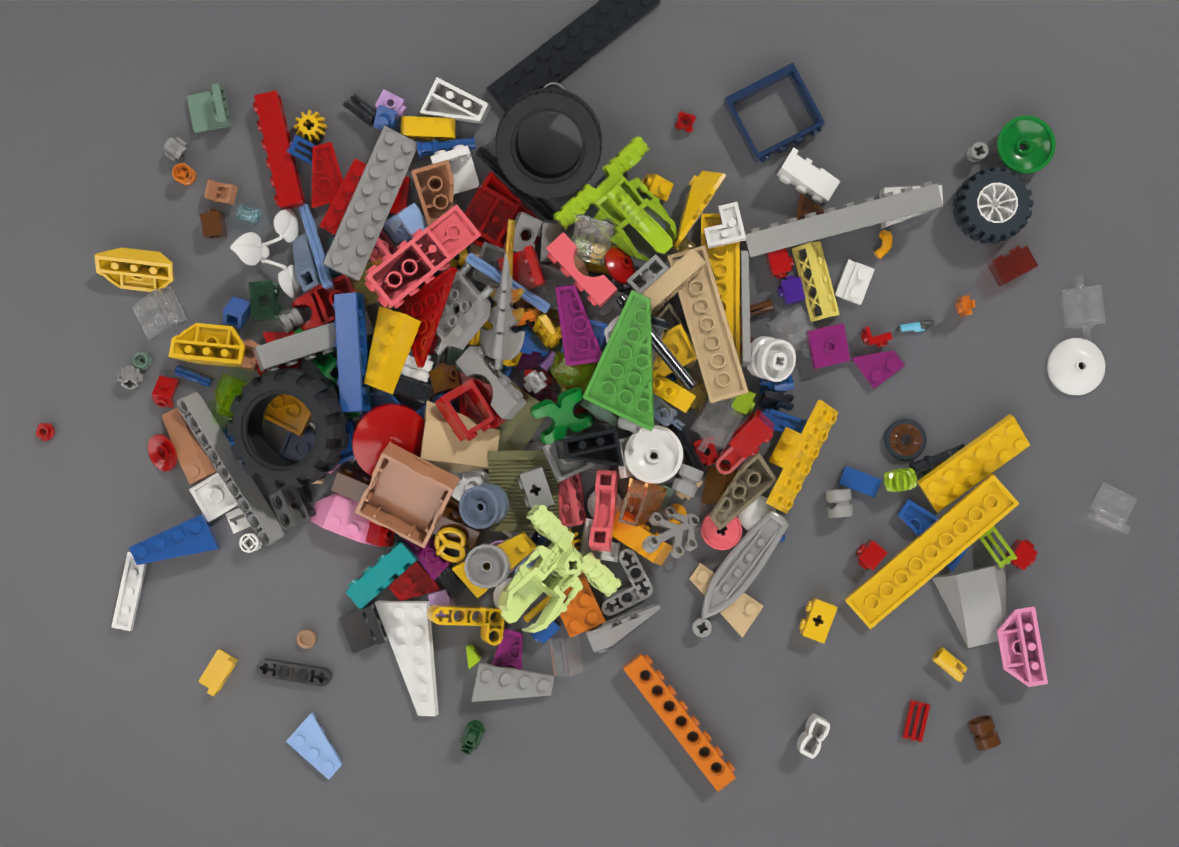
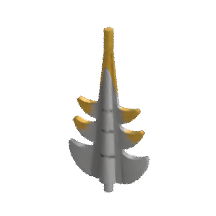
M508 220L499 288L491 286L494 291H492L490 297L497 302L495 307L490 308V317L488 318V321L493 324V328L491 330L486 329L484 326L480 328L481 348L488 357L495 359L494 369H502L503 360H511L519 354L525 336L524 331L514 333L511 330L512 326L520 322L524 313V308L516 310L512 308V303L517 302L524 292L523 288H512L515 220Z

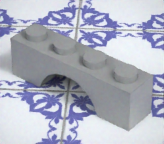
M470 346L456 361V364L467 377L483 375L490 381L493 388L491 406L502 419H512L527 403L523 399V394L512 386L511 380L506 375H503L499 369H494L495 362L484 353L480 346Z

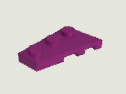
M504 627L503 639L497 645L491 664L522 670L523 634Z

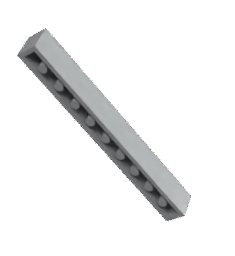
M932 181L920 184L921 188L914 190L912 186L900 189L901 193L893 195V191L881 194L882 198L874 200V197L862 199L861 204L855 205L854 202L843 204V209L835 210V207L823 210L824 214L816 215V212L804 215L805 219L797 220V217L785 220L786 224L778 225V222L767 225V229L760 230L759 227L748 230L749 234H745L750 257L943 207L938 183L932 184Z

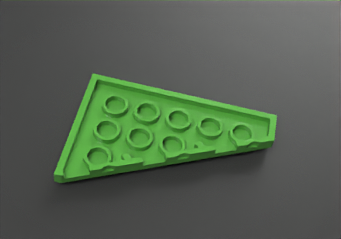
M632 290L582 398L649 431H653L651 298Z

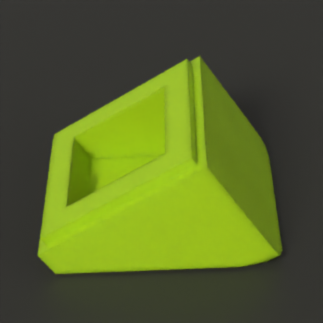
M471 643L466 646L468 668L470 669L481 660L482 656Z

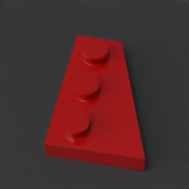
M332 142L313 146L311 208L331 203L343 182Z

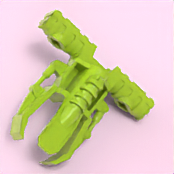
M636 136L630 141L631 143L625 145L616 154V157L609 161V164L602 167L606 178L596 188L588 183L584 185L582 190L575 193V197L570 198L560 208V211L553 214V219L564 230H567L568 226L576 222L589 209V206L594 204L598 211L593 217V221L607 234L610 242L616 244L633 259L648 262L650 258L639 254L622 228L629 223L656 252L665 254L673 246L672 241H675L677 237L675 222L659 203V198L655 197L639 178H634L628 182L623 176L650 150L647 144L642 141L643 139L640 136ZM639 188L643 193H646L651 200L647 198L642 199L636 189ZM644 208H646L650 213H652L656 218H658L662 223L666 225L667 232L644 210ZM608 219L615 225L612 227L615 232L613 236L608 231L603 220Z

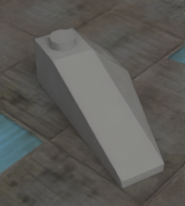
M659 603L607 620L605 623L587 630L586 634L593 651L603 653L610 650L609 647L613 646L660 609Z

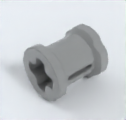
M982 142L975 143L966 152L968 161L971 163L981 161L988 155V147Z

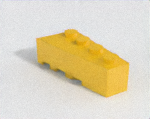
M379 306L364 384L393 395L421 321L406 314Z

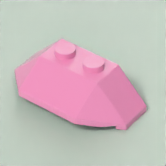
M338 493L315 502L313 508L316 511V515L310 517V521L324 529L357 542L376 546L366 542L370 520L355 513L359 502Z
M1035 607L1015 609L997 629L1003 669L1028 687L1048 684Z

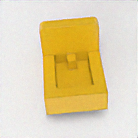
M646 174L642 180V183L655 197L667 202L674 185L673 183L657 174Z

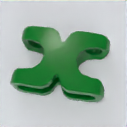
M575 387L560 393L557 398V404L546 399L530 408V413L534 418L551 417L550 427L540 434L542 443L550 444L555 442L554 440L564 438L568 427L574 432H579L593 425L594 419L589 413L573 414L574 405L583 399L584 393L582 388Z

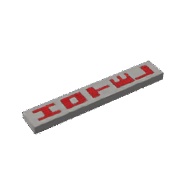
M741 250L740 365L741 367H747L751 361L749 252Z

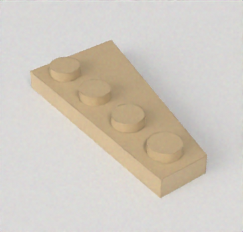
M699 562L689 579L705 596L715 572ZM743 593L734 603L720 613L743 638L764 606L746 593Z

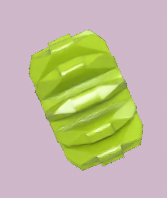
M912 468L894 469L884 473V485L889 492L906 491L917 486V476Z

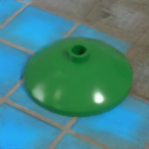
M1019 116L1010 120L1001 129L997 138V151L1001 161L1006 167L1017 173L1030 174L1041 170L1051 161L1055 153L1056 141L1052 129L1046 122L1034 116ZM1020 145L1024 146V151L1020 150Z

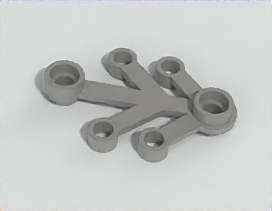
M667 506L663 510V516L666 519L672 518L681 522L682 524L680 525L663 519L661 514L657 512L650 516L649 521L652 525L661 526L668 529V531L658 536L650 535L644 539L642 546L646 552H655L662 542L674 537L671 555L674 558H680L684 554V549L681 546L684 531H687V541L684 542L685 549L693 551L697 547L695 532L701 528V521L695 514L689 513L685 516L677 513L674 507Z

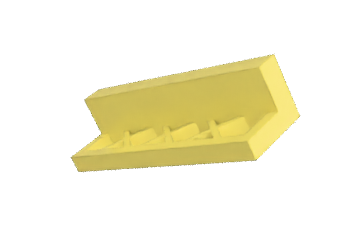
M821 241L809 242L792 248L798 275L801 277L810 321L815 322L840 315ZM806 249L807 253L805 261L801 259L799 251ZM806 268L811 269L812 276L810 280L805 277L804 272ZM811 286L816 288L817 294L815 298L810 296L809 290ZM816 304L821 307L823 315L816 317L814 311Z

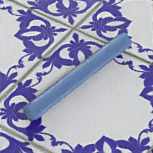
M308 204L300 205V215L322 287L324 289L332 288L334 284L329 268L322 265L325 254L310 206Z
M473 253L467 256L465 260L467 263L500 284L502 272ZM512 279L513 289H524L521 296L522 299L542 312H548L551 306L548 302Z

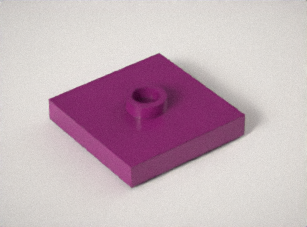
M844 323L806 331L813 369L850 361Z

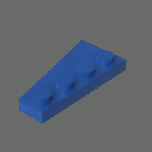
M908 498L897 513L917 536L939 519ZM968 548L946 565L952 572Z

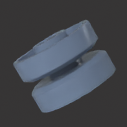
M483 483L467 489L459 502V512L463 521L475 529H485L501 522L507 516L509 510V499L505 491L493 483Z

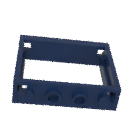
M793 62L727 96L723 102L755 163L767 161L771 158L770 155L775 152L780 154L788 149L787 146L792 143L797 145L805 140L804 137L809 134L814 136L822 131L821 128L825 125ZM789 77L814 124L758 153L734 105Z

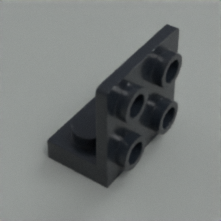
M375 603L339 618L353 653L375 644L379 645L388 640Z

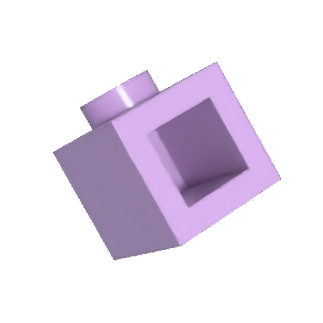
M383 89L375 104L376 109L379 105L397 111V121L400 117L404 116L407 110V104L404 99Z
M446 588L428 595L431 606L457 605L455 597L450 595ZM439 612V614H436V615H435V617H437L438 615H443V616H445V614H443V613H441V612Z

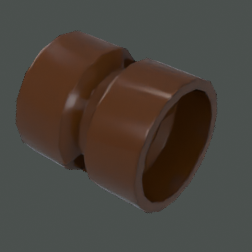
M991 715L979 716L967 723L971 734H975L973 740L977 750H989L1001 744L999 734L994 730L995 723Z

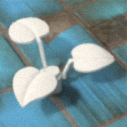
M287 209L279 211L274 218V228L280 234L279 237L261 244V239L256 233L248 232L237 238L230 246V249L247 265H256L261 260L262 263L282 268L283 271H280L278 274L279 284L289 297L296 299L302 287L296 276L295 265L286 267L283 264L266 259L269 256L268 245L283 238L286 242H292L298 236V218L293 210Z

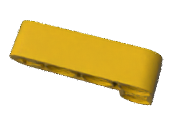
M432 605L427 610L428 619L439 625L481 626V639L490 645H498L503 639L504 619L500 616L501 610L492 606ZM459 611V617L454 620V613ZM477 611L478 616L475 620H473L472 615L474 612ZM439 612L445 614V616L438 615L437 618L435 617V615L439 614ZM495 612L496 617L491 621V614ZM494 631V637L489 640V634Z

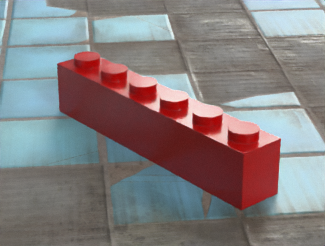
M277 90L254 95L255 102H253V108L259 116L257 126L263 134L264 139H261V143L268 155L265 160L268 169H271L272 176H270L271 185L276 190V195H274L275 203L282 210L297 208L306 203L295 156L286 152L291 146L289 145L291 138L281 95Z

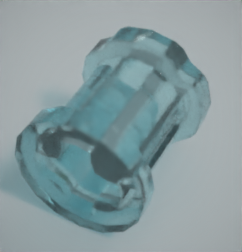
M244 203L239 205L236 212L237 219L249 221L254 226L258 223L261 216L260 209H252Z

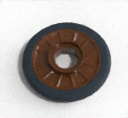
M900 419L888 427L884 441L887 451L894 458L909 461L917 458L924 451L927 438L923 427L918 422L911 419ZM904 434L910 437L908 445L901 443L900 439Z

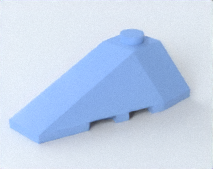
M413 203L387 219L383 227L392 240L398 244L405 240L408 243L413 239L411 236L420 228L423 231L428 225L421 209ZM440 270L436 271L433 275L436 276Z

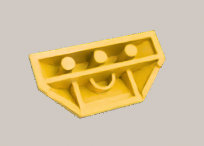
M117 248L95 254L96 273L101 276L103 275L108 281L121 289L158 293L174 281L173 262L161 252Z
M195 323L171 339L168 357L196 364L235 367L243 365L246 346L233 326Z

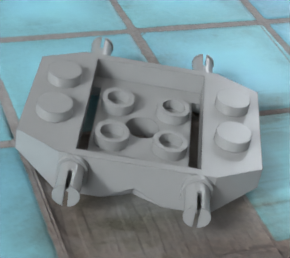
M467 262L456 272L452 287L456 282L458 285L449 293L436 333L442 339L435 349L439 355L447 347L451 346L464 349L490 317L491 303L487 298L494 289L487 285L482 292L478 291L466 275L472 267ZM458 305H460V306H459V309H460V310H459V312L456 314V313H455L456 307H457Z

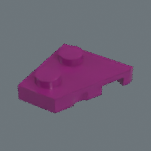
M894 350L858 356L851 359L873 389L905 366Z

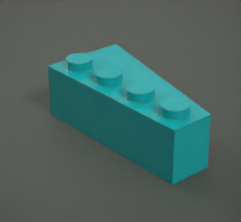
M399 540L391 547L392 551L389 554L384 553L376 560L378 563L373 568L370 565L362 572L364 576L361 579L357 580L355 578L347 585L349 589L346 591V594L360 610L418 560L405 541L401 542Z

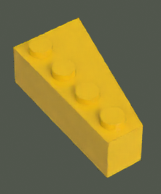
M525 531L495 545L502 548L508 555L511 563L510 570L537 547ZM465 561L453 566L452 570L477 599L489 589L480 588L470 582L464 570ZM487 562L484 564L486 566L485 570H489L490 564Z

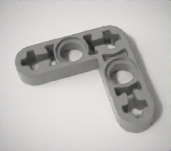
M628 546L622 547L619 550L618 557L631 585L611 594L609 597H605L601 601L602 611L608 616L615 615L650 597L653 593V587L635 551ZM625 552L631 554L630 558L633 563L630 565L627 559L623 558ZM633 568L641 570L638 577L630 575V571ZM641 580L644 586L647 587V592L645 593L643 591H640L641 586L639 584V581ZM624 593L632 595V599L629 602L622 601L621 598ZM617 597H618V600H619V602H620V604H621L620 606H618V603H616V599H615V598H617ZM610 602V604H613V609L606 608V603Z

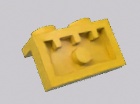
M545 313L538 316L533 326V331L547 348L553 349L560 344V339L562 338L560 326L555 328L553 320L547 317Z

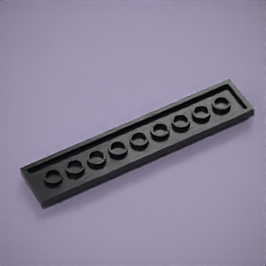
M598 1L486 88L505 113L522 95L544 88L546 84L551 82H560L660 5V1Z

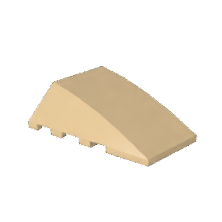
M426 400L420 458L449 473L489 469L488 451H498L500 430L489 428L483 432L481 429L477 431L478 436L468 441L465 439L460 442L436 404ZM457 413L467 430L480 423Z

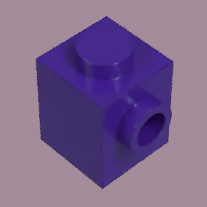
M795 275L783 277L784 281H781L779 287H777L778 296L783 299V304L789 305L804 301L805 295L801 277L795 278Z

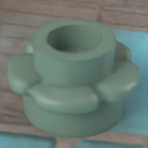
M145 351L136 353L132 360L133 365L136 368H140V370H146L151 365L152 358Z

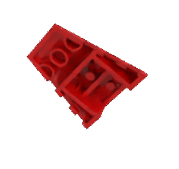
M492 171L487 174L477 188L464 214L481 234L471 244L482 247L484 242L503 248L506 242L508 220H515L518 212H524L536 219L539 218ZM526 230L521 232V239L524 241L528 239L529 234ZM542 233L539 237H536L533 243L535 248L542 237Z

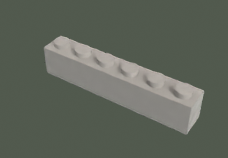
M365 312L368 341L370 336L374 334V330L368 313ZM334 322L256 346L253 350L261 372L279 369L278 366L286 364V367L298 363L297 360L302 358L305 361L316 358L315 354L323 352V355L334 352V348H336L335 340L337 339Z

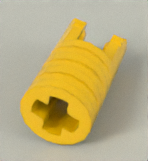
M944 647L939 648L934 653L932 661L955 680L962 682L964 678L962 673H966L967 667Z

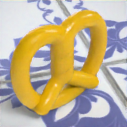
M446 527L439 530L434 539L436 555L452 563L463 561L465 558L464 546L467 542L464 532L454 527ZM454 533L460 537L461 542L447 540L444 534ZM446 547L455 549L460 554L458 557H452L447 555L444 549Z

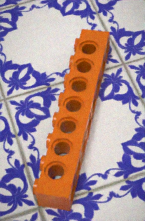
M640 652L623 665L624 671L717 792H719L736 779L734 774L736 769L730 761L727 763L722 758L724 754L718 746L714 748L710 742L712 738L706 730L704 732L701 731L698 727L701 724L694 715L691 717L688 714L687 710L689 708L684 701H678L675 697L677 693L674 688L664 683L665 677L660 670H654L651 666L653 661L647 654L644 656ZM643 670H648L651 675L649 678L643 679L640 677V673ZM656 685L662 687V692L659 694L652 692V688ZM672 701L674 706L671 709L664 708V703ZM683 716L686 718V721L683 724H677L675 722L676 718ZM696 732L698 735L695 739L690 740L687 738L688 733ZM702 747L709 748V752L706 755L699 753ZM718 762L721 764V767L718 770H713L711 765Z

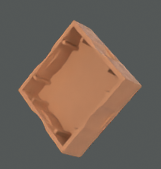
M389 442L372 473L371 482L364 491L355 513L379 526L391 529L399 536L425 548L460 478Z

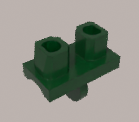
M473 720L467 723L460 743L463 744L460 749L461 752L471 755L473 748L478 749L486 731L482 722Z

